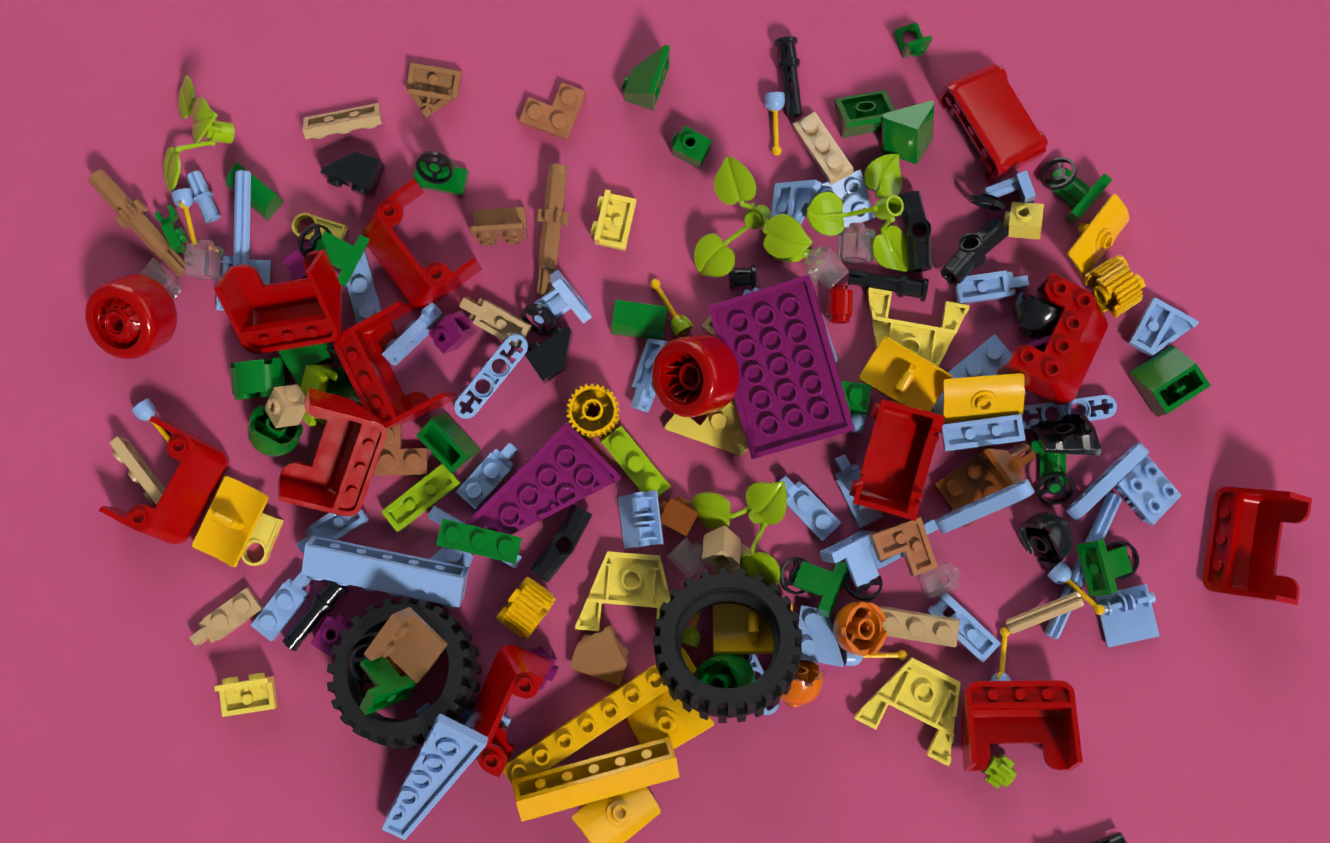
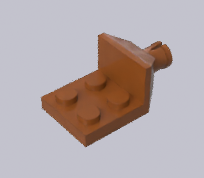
M1024 441L1009 452L1007 450L988 448L973 455L933 484V486L949 508L954 511L1022 481V467L1036 459V455L1031 451L1021 457L1024 452L1030 449V446ZM972 521V522H970V523H968V524L963 525V527L969 526V525H970L971 523H973L974 521Z

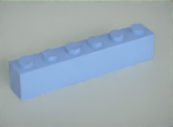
M313 535L304 548L301 575L310 576L313 580L334 581L342 586H358L366 591L377 590L387 592L395 597L406 596L414 598L416 601L422 599L452 608L460 607L465 597L469 567Z

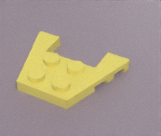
M870 287L867 290L875 347L877 348L882 339L887 336L939 367L970 305L946 301L940 328L889 319L888 314L892 291Z
M734 397L723 409L710 413L701 425L690 417H681L674 414L664 427L667 431L708 444L740 457L748 449Z
M607 551L575 629L600 631L602 603L657 608L656 619H659L660 607L663 602L668 604L670 601L661 557L658 555Z
M910 657L858 710L853 718L876 730L888 705H891L937 729L926 751V755L949 766L951 763L950 755L954 740L953 731L955 716H957L961 682Z

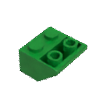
M1174 345L1169 346L1128 372V375L1156 417L1170 413L1211 386L1197 363Z

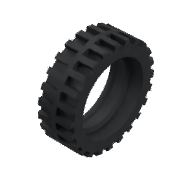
M727 567L719 568V574L710 575L709 570L701 572V579L693 581L692 577L684 580V588L681 591L675 587L670 593L669 603L663 602L660 607V618L655 621V637H653L656 666L659 670L663 686L666 685L669 689V695L674 701L679 699L683 704V709L689 713L694 709L699 712L700 718L708 720L709 715L718 717V723H727V718L737 717L738 723L745 722L747 715L754 713L756 718L764 715L766 707L770 705L774 708L779 704L780 697L783 694L787 695L790 691L793 679H796L801 658L802 629H799L797 611L792 612L791 600L787 595L783 598L779 595V587L775 583L768 587L764 584V576L756 573L754 578L746 576V569L738 568L737 574L727 573ZM718 604H737L759 613L768 623L774 638L773 658L764 674L753 683L738 688L714 687L697 679L686 666L681 651V639L684 629L696 613Z
M401 597V602H396L390 598L383 600V607L379 608L374 604L366 607L368 614L364 617L356 614L351 619L354 625L349 631L344 628L339 634V636L343 637L340 646L333 645L331 653L336 655L334 664L328 663L327 672L333 674V681L327 682V688L336 697V699L331 700L333 708L341 711L342 715L339 718L344 724L351 726L354 733L369 741L399 750V748L415 750L418 748V745H423L439 714L460 724L465 721L461 716L466 708L472 710L475 705L471 701L473 691L479 693L481 684L476 682V674H482L481 665L476 662L479 652L477 647L471 643L473 638L461 626L462 624L458 620L426 600L419 599V602L410 597ZM411 607L447 642L444 650L447 654L449 670L445 687L433 706L415 718L396 720L387 718L378 712L365 715L360 709V705L365 697L363 683L358 682L351 675L348 667L349 656L355 647L362 644H371L392 614ZM367 647L361 648L355 657L361 658L364 656ZM354 662L356 673L363 679L364 671L361 670L359 663Z

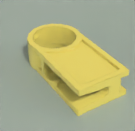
M300 213L292 221L293 232L298 237L300 236L298 224L305 218H311L315 224L327 227L333 236L343 241L348 231L346 225L317 217L310 213ZM320 228V231H321V234H322V235H323V233H324L325 230L322 229V228ZM314 230L309 235H306L304 240L309 241L314 235Z
M262 512L241 556L246 564L259 566L268 561L284 520ZM253 543H259L264 548V557L256 563L250 561L247 556V550Z

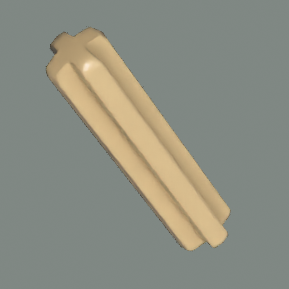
M1074 592L1011 617L1005 621L1009 632L1014 634L1080 608L1084 605L1080 593Z

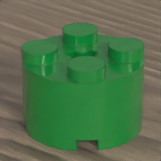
M282 358L228 363L232 395H234L235 400L259 398V392L261 397H268L271 395L274 387L286 386Z
M715 654L697 668L695 675L703 683L719 688H738L756 681L754 671L743 654Z

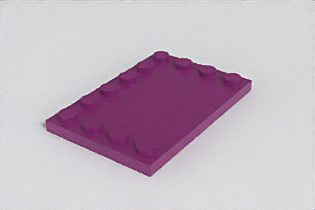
M805 275L708 306L716 337L728 345L738 363L739 385L734 399L752 459L855 430L811 275Z

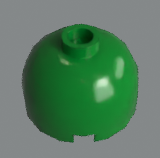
M264 405L257 407L252 412L247 426L248 439L254 449L270 457H279L291 452L300 440L303 425L275 428L266 410L263 408Z

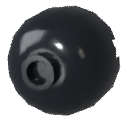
M1019 291L1012 307V316L1014 321L1022 327L1020 332L1031 338H1035L1036 334L1043 336L1051 335L1061 315L1056 312L1058 307L1033 295H1030L1027 299L1023 297L1025 292Z
M1043 512L1032 515L1020 525L1022 528L1018 530V536L1021 544L1030 555L1034 551L1040 557L1037 561L1041 564L1057 566L1071 551L1073 536L1069 524L1064 518L1052 513Z

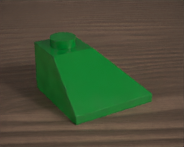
M664 45L633 68L630 77L625 76L621 91L624 92L626 102L654 111L670 66V46Z

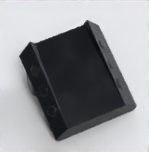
M1071 413L1064 415L1058 421L1045 420L1030 426L1033 437L1045 453L1101 456L1102 449L1095 427L1085 415Z

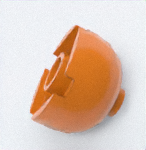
M852 602L845 605L837 613L833 622L834 637L840 647L848 653L860 656L875 654L883 646L887 637V630H884L882 626L883 621L887 622L881 608L874 603Z
M800 660L796 679H793L791 689L787 695L783 694L780 700L790 707H800L815 700L821 692L825 675L824 670L820 672L819 665L810 661Z

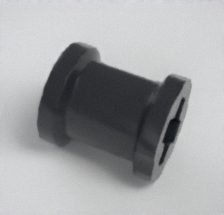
M751 265L745 268L733 267L729 272L730 289H734L735 286L756 287V266Z

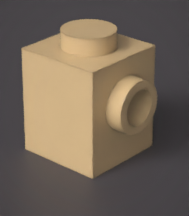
M298 384L274 387L264 409L275 428L299 425L306 412L304 407L306 397Z
M725 525L705 534L703 538L702 560L718 574L719 568L727 567L728 570L739 565L741 539Z

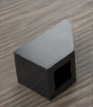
M355 151L323 167L320 173L327 179V183L339 188L342 185L352 187L351 191L366 196L368 192L375 195L385 165L378 158Z
M569 325L566 328L562 326L556 328L549 334L551 338L543 343L538 341L527 349L529 353L525 356L544 384L567 368L573 332Z

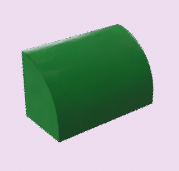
M238 162L231 168L226 179V187L234 194L235 172L238 170L248 171ZM251 174L250 207L268 221L284 201Z
M615 299L612 334L663 340L667 307Z
M447 412L431 418L416 435L451 474L463 467L481 450Z

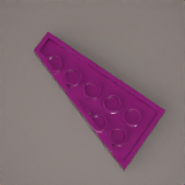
M566 422L465 524L512 535L623 478Z

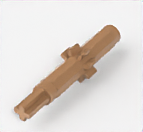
M549 164L544 209H538L537 221L542 223L537 295H545L553 289L550 275L557 269L562 225L568 226L569 213L563 212L568 166Z
M103 169L94 172L89 177L88 182L118 214L114 220L125 230L130 227L146 246L167 264L178 278L185 275L190 266L177 252L171 249L166 237L145 215L148 208L138 199L132 201Z

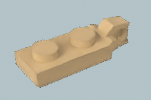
M467 296L463 298L459 306L471 313L469 319L473 321V324L503 341L513 333H519L526 338L532 326L483 298H479L477 302ZM519 339L516 342L511 340L509 343L519 349L522 341Z
M245 588L198 623L201 629L189 638L195 646L201 645L208 639L211 643H214L226 637L264 608L250 588Z

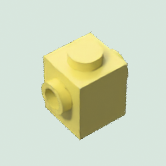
M1012 202L1011 212L1005 211L1004 226L1009 227L1008 237L1040 240L1044 204Z

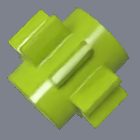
M1000 754L999 758L992 755L989 765L982 770L987 775L984 780L996 789L1000 785L1005 788L1008 787L1017 774V771L1012 768L1015 762L1003 754Z

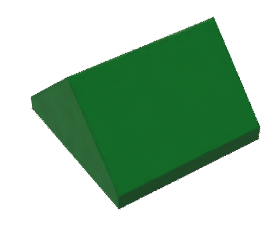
M886 90L835 99L842 138L882 131V114L895 111Z
M933 100L882 114L883 153L899 154V159L918 164L933 140Z

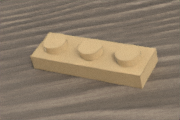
M380 103L303 118L302 129L305 139H321L330 134H346L355 129L374 128L382 124Z
M816 112L793 123V130L830 185L854 173L853 166Z
M117 436L109 442L114 449L112 454L120 463L126 464L129 468L128 475L135 483L142 485L145 489L143 494L151 504L157 505L165 491V487L127 438Z
M880 606L887 621L882 623L883 629L887 630V636L956 647L960 619Z

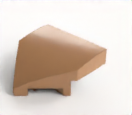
M410 62L406 91L417 103L424 116L428 118L458 98L462 71Z
M613 626L605 627L602 632L593 635L588 633L583 635L582 640L577 643L569 668L620 685L628 662L626 657L629 650L620 644L615 636L616 631Z

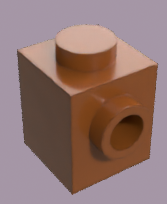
M677 496L676 500L670 498L669 502L663 500L659 507L661 523L684 536H687L699 512L690 508L691 502Z

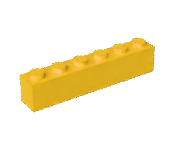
M665 737L514 779L511 782L520 819L523 822L679 778V770L670 737Z

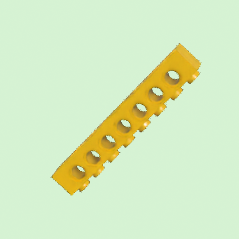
M681 646L684 662L693 674L696 672L697 667L684 647ZM656 663L510 759L503 772L511 785V780L550 769L669 690L661 682Z

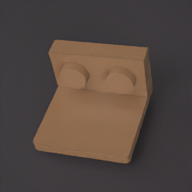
M525 207L473 210L474 226L470 227V233L476 243H480L481 246H493L498 241H506L507 244H520L522 240L528 239Z
M408 607L390 616L364 655L370 661L381 656L383 658L389 656L415 683H418L446 648L447 642L411 607Z

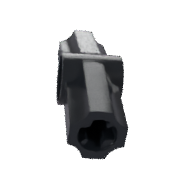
M920 191L906 192L899 195L904 204L901 217L907 241L908 271L932 270L931 224L926 218ZM912 227H920L924 232V236H915L912 232Z
M994 218L976 233L962 236L958 243L959 249L941 269V276L951 285L957 286V284H961L973 268L980 267L985 263L986 254L1009 235L1008 228L1004 226L1002 221Z
M572 504L552 542L530 569L541 579L549 583L569 556L576 550L577 544L593 514ZM562 537H567L571 541V548L567 552H561L557 547V542Z

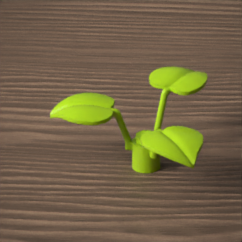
M185 75L179 91L178 112L182 119H187L188 115L192 116V139L195 143L177 146L175 149L173 147L167 149L163 161V177L170 193L174 191L180 175L181 164L179 154L181 151L208 145L215 146L216 142L231 144L235 135L234 124L216 121L218 115L209 107L203 97H198L194 104L195 92L189 75ZM203 137L208 138L207 141L200 142Z
M887 154L878 157L870 162L865 169L864 183L866 187L871 191H875L876 198H880L873 207L843 212V203L835 193L823 192L813 198L806 209V216L813 229L825 236H834L844 230L843 217L874 212L877 218L886 220L880 228L881 234L876 235L872 240V255L876 262L885 268L902 272L908 271L905 235L897 226H889L890 223L895 222L894 217L901 215L904 210L903 201L898 196L902 188L899 154Z
M732 156L725 158L715 176L714 191L723 203L733 205L739 202L740 206L749 210L744 216L745 225L724 242L715 233L707 234L698 241L694 251V262L698 272L703 276L710 277L727 275L735 265V254L727 245L749 228L759 229L763 226L762 231L764 234H767L763 243L764 248L776 258H790L805 251L813 241L805 233L800 223L787 214H778L771 218V212L767 206H755L754 203L744 202L753 199L756 195L755 180L740 161Z
M758 482L752 484L746 491L748 506L734 513H730V502L720 494L703 492L695 495L692 498V504L695 511L699 512L697 516L711 530L718 529L724 525L729 527V518L733 519L747 512L753 523L761 525L751 546V554H743L740 557L739 566L741 569H746V576L754 578L756 573L764 576V584L768 587L772 583L778 585L780 580L778 563L771 555L765 552L756 553V548L765 527L768 524L779 523L785 515L787 506L785 482Z

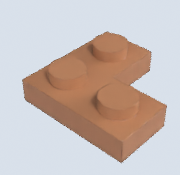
M561 82L552 106L528 97L519 122L522 125L568 141L586 96V91Z
M402 424L386 429L387 437L377 462L374 476L428 475V448L402 449Z
M917 516L916 521L909 519L869 535L877 559L882 561L903 553L910 576H917L938 567L925 527L919 516Z

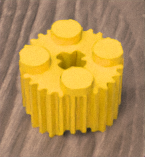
M1121 255L1114 258L1111 257L1083 277L1085 286L1089 285L1103 313L1106 311L1110 312L1111 316L1115 318L1143 299V291L1141 289L1145 287V282L1139 274L1133 275L1134 273L1130 271L1126 259Z
M585 384V387L579 386L580 390L575 389L576 393L571 394L572 399H568L570 404H567L568 410L566 412L568 415L566 416L569 419V423L584 437L596 439V436L602 438V434L607 436V432H612L611 428H616L615 425L618 424L620 418L618 414L620 413V406L616 396L609 389H605V386L600 388L599 384L596 386L593 384L591 386ZM589 406L600 407L601 410L598 411V416H587V413L590 411Z
M527 576L508 599V604L500 611L496 620L520 638L528 639L551 609L556 599L551 592Z

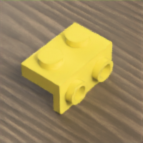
M605 189L604 196H599L596 211L600 212L598 221H593L591 236L594 237L595 245L626 251L637 199L611 194V190Z
M265 672L250 674L248 675L249 680L239 681L238 676L222 679V684L214 686V691H219L222 717L278 708L274 676L265 677Z

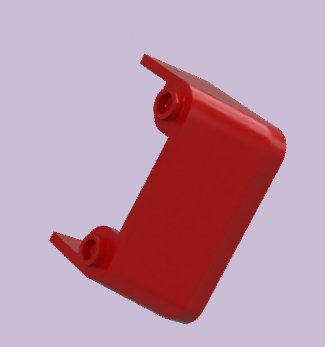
M412 179L379 204L363 228L362 236L370 239L367 247L408 302L415 309L422 311L430 303H438L481 271L482 268L474 257L453 273L442 262H432L425 268H421L392 229L402 221L404 217L403 208L424 193L416 180Z
M399 301L339 333L334 340V349L363 408L382 420L386 429L423 417L457 399L455 393L442 392L431 399L425 393L419 391L404 395L387 359L382 355V350L385 349L386 345L391 340L396 339V331L391 322L413 311L411 305Z
M152 416L149 421L172 433L167 443V451L172 458L180 462L155 509L148 505L138 504L133 506L128 513L117 507L101 506L99 511L135 531L170 544H182L190 537L229 467L230 460L228 454L222 449L168 420Z

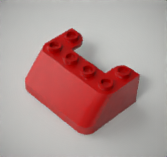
M325 250L310 252L305 257L303 265L308 278L264 285L258 271L250 265L230 266L214 287V290L241 345L246 351L253 354H261L329 343L337 338L341 331V285Z
M1052 272L1039 284L1037 290L1044 293L1050 302L1064 309L1044 351L1042 352L1030 345H1021L1014 350L1010 360L999 368L996 374L1023 373L1025 389L1056 405L1063 406L1075 399L1108 328V321L1091 292Z
M309 388L304 401L306 412L313 417L327 421L312 465L291 461L283 466L278 479V501L347 517L356 515L362 508L387 437L386 426L382 420L350 398Z
M1228 486L1218 489L1213 499L1202 578L1204 586L1212 592L1298 605L1299 584L1291 577L1276 575L1283 523L1299 524L1306 521L1310 515L1312 498L1290 491Z
M1061 680L975 681L971 683L964 692L961 719L964 771H982L989 765L991 761L990 744H1042L1045 763L1048 767L1057 771H1070L1083 763L1073 687Z

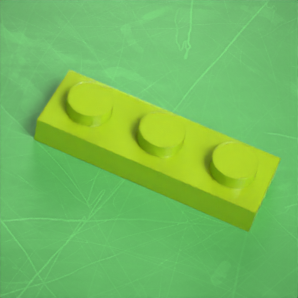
M622 426L618 427L601 441L641 492L657 490L659 497L671 487Z
M441 464L381 512L396 532L399 533L458 487L461 482L454 473L451 474Z

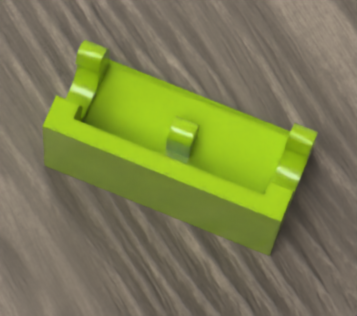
M306 365L300 388L305 397L309 388L326 392L329 379L331 378L336 381L338 374L329 365ZM305 412L302 418L309 426H315L316 419L322 424L326 423V420L313 417Z

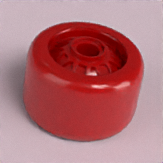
M129 274L104 283L92 292L86 304L85 319L91 337L102 350L116 358L135 359L162 347L172 338L177 326V310L170 293L161 283L146 275Z
M699 334L676 338L665 344L654 360L652 368L653 387L662 405L678 416L697 417L714 413L727 406L736 394L739 385L738 363L728 345L717 337Z

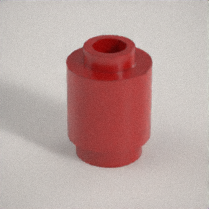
M832 285V289L827 290L826 316L829 317V323H850L853 311V291L848 290L847 285Z

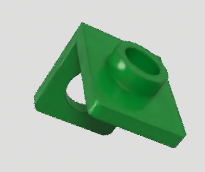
M918 23L894 30V35L903 58L911 55L912 57H917L924 54L932 41L931 35L923 38ZM906 32H913L917 40L905 44L902 36Z

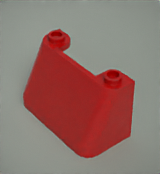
M994 63L950 82L942 88L937 97L943 109L948 106L952 107L950 110L951 115H957L982 156L979 159L980 163L986 162L985 165L988 171L983 175L989 185L1042 156L1046 152V145H1048L1046 136L1043 132L1038 131L1009 84L1005 69Z
M881 399L880 404L875 402L871 418L876 420L859 480H853L849 493L850 496L854 497L853 503L916 521L919 511V498L921 499L923 495V488L935 446L939 439L938 433H940L946 416Z
M513 644L501 647L496 654L465 725L488 737L486 747L476 759L484 771L498 778L501 777L515 748V745L510 744L507 740L508 728L500 725L512 694L524 699L534 697L538 693L552 665V661Z

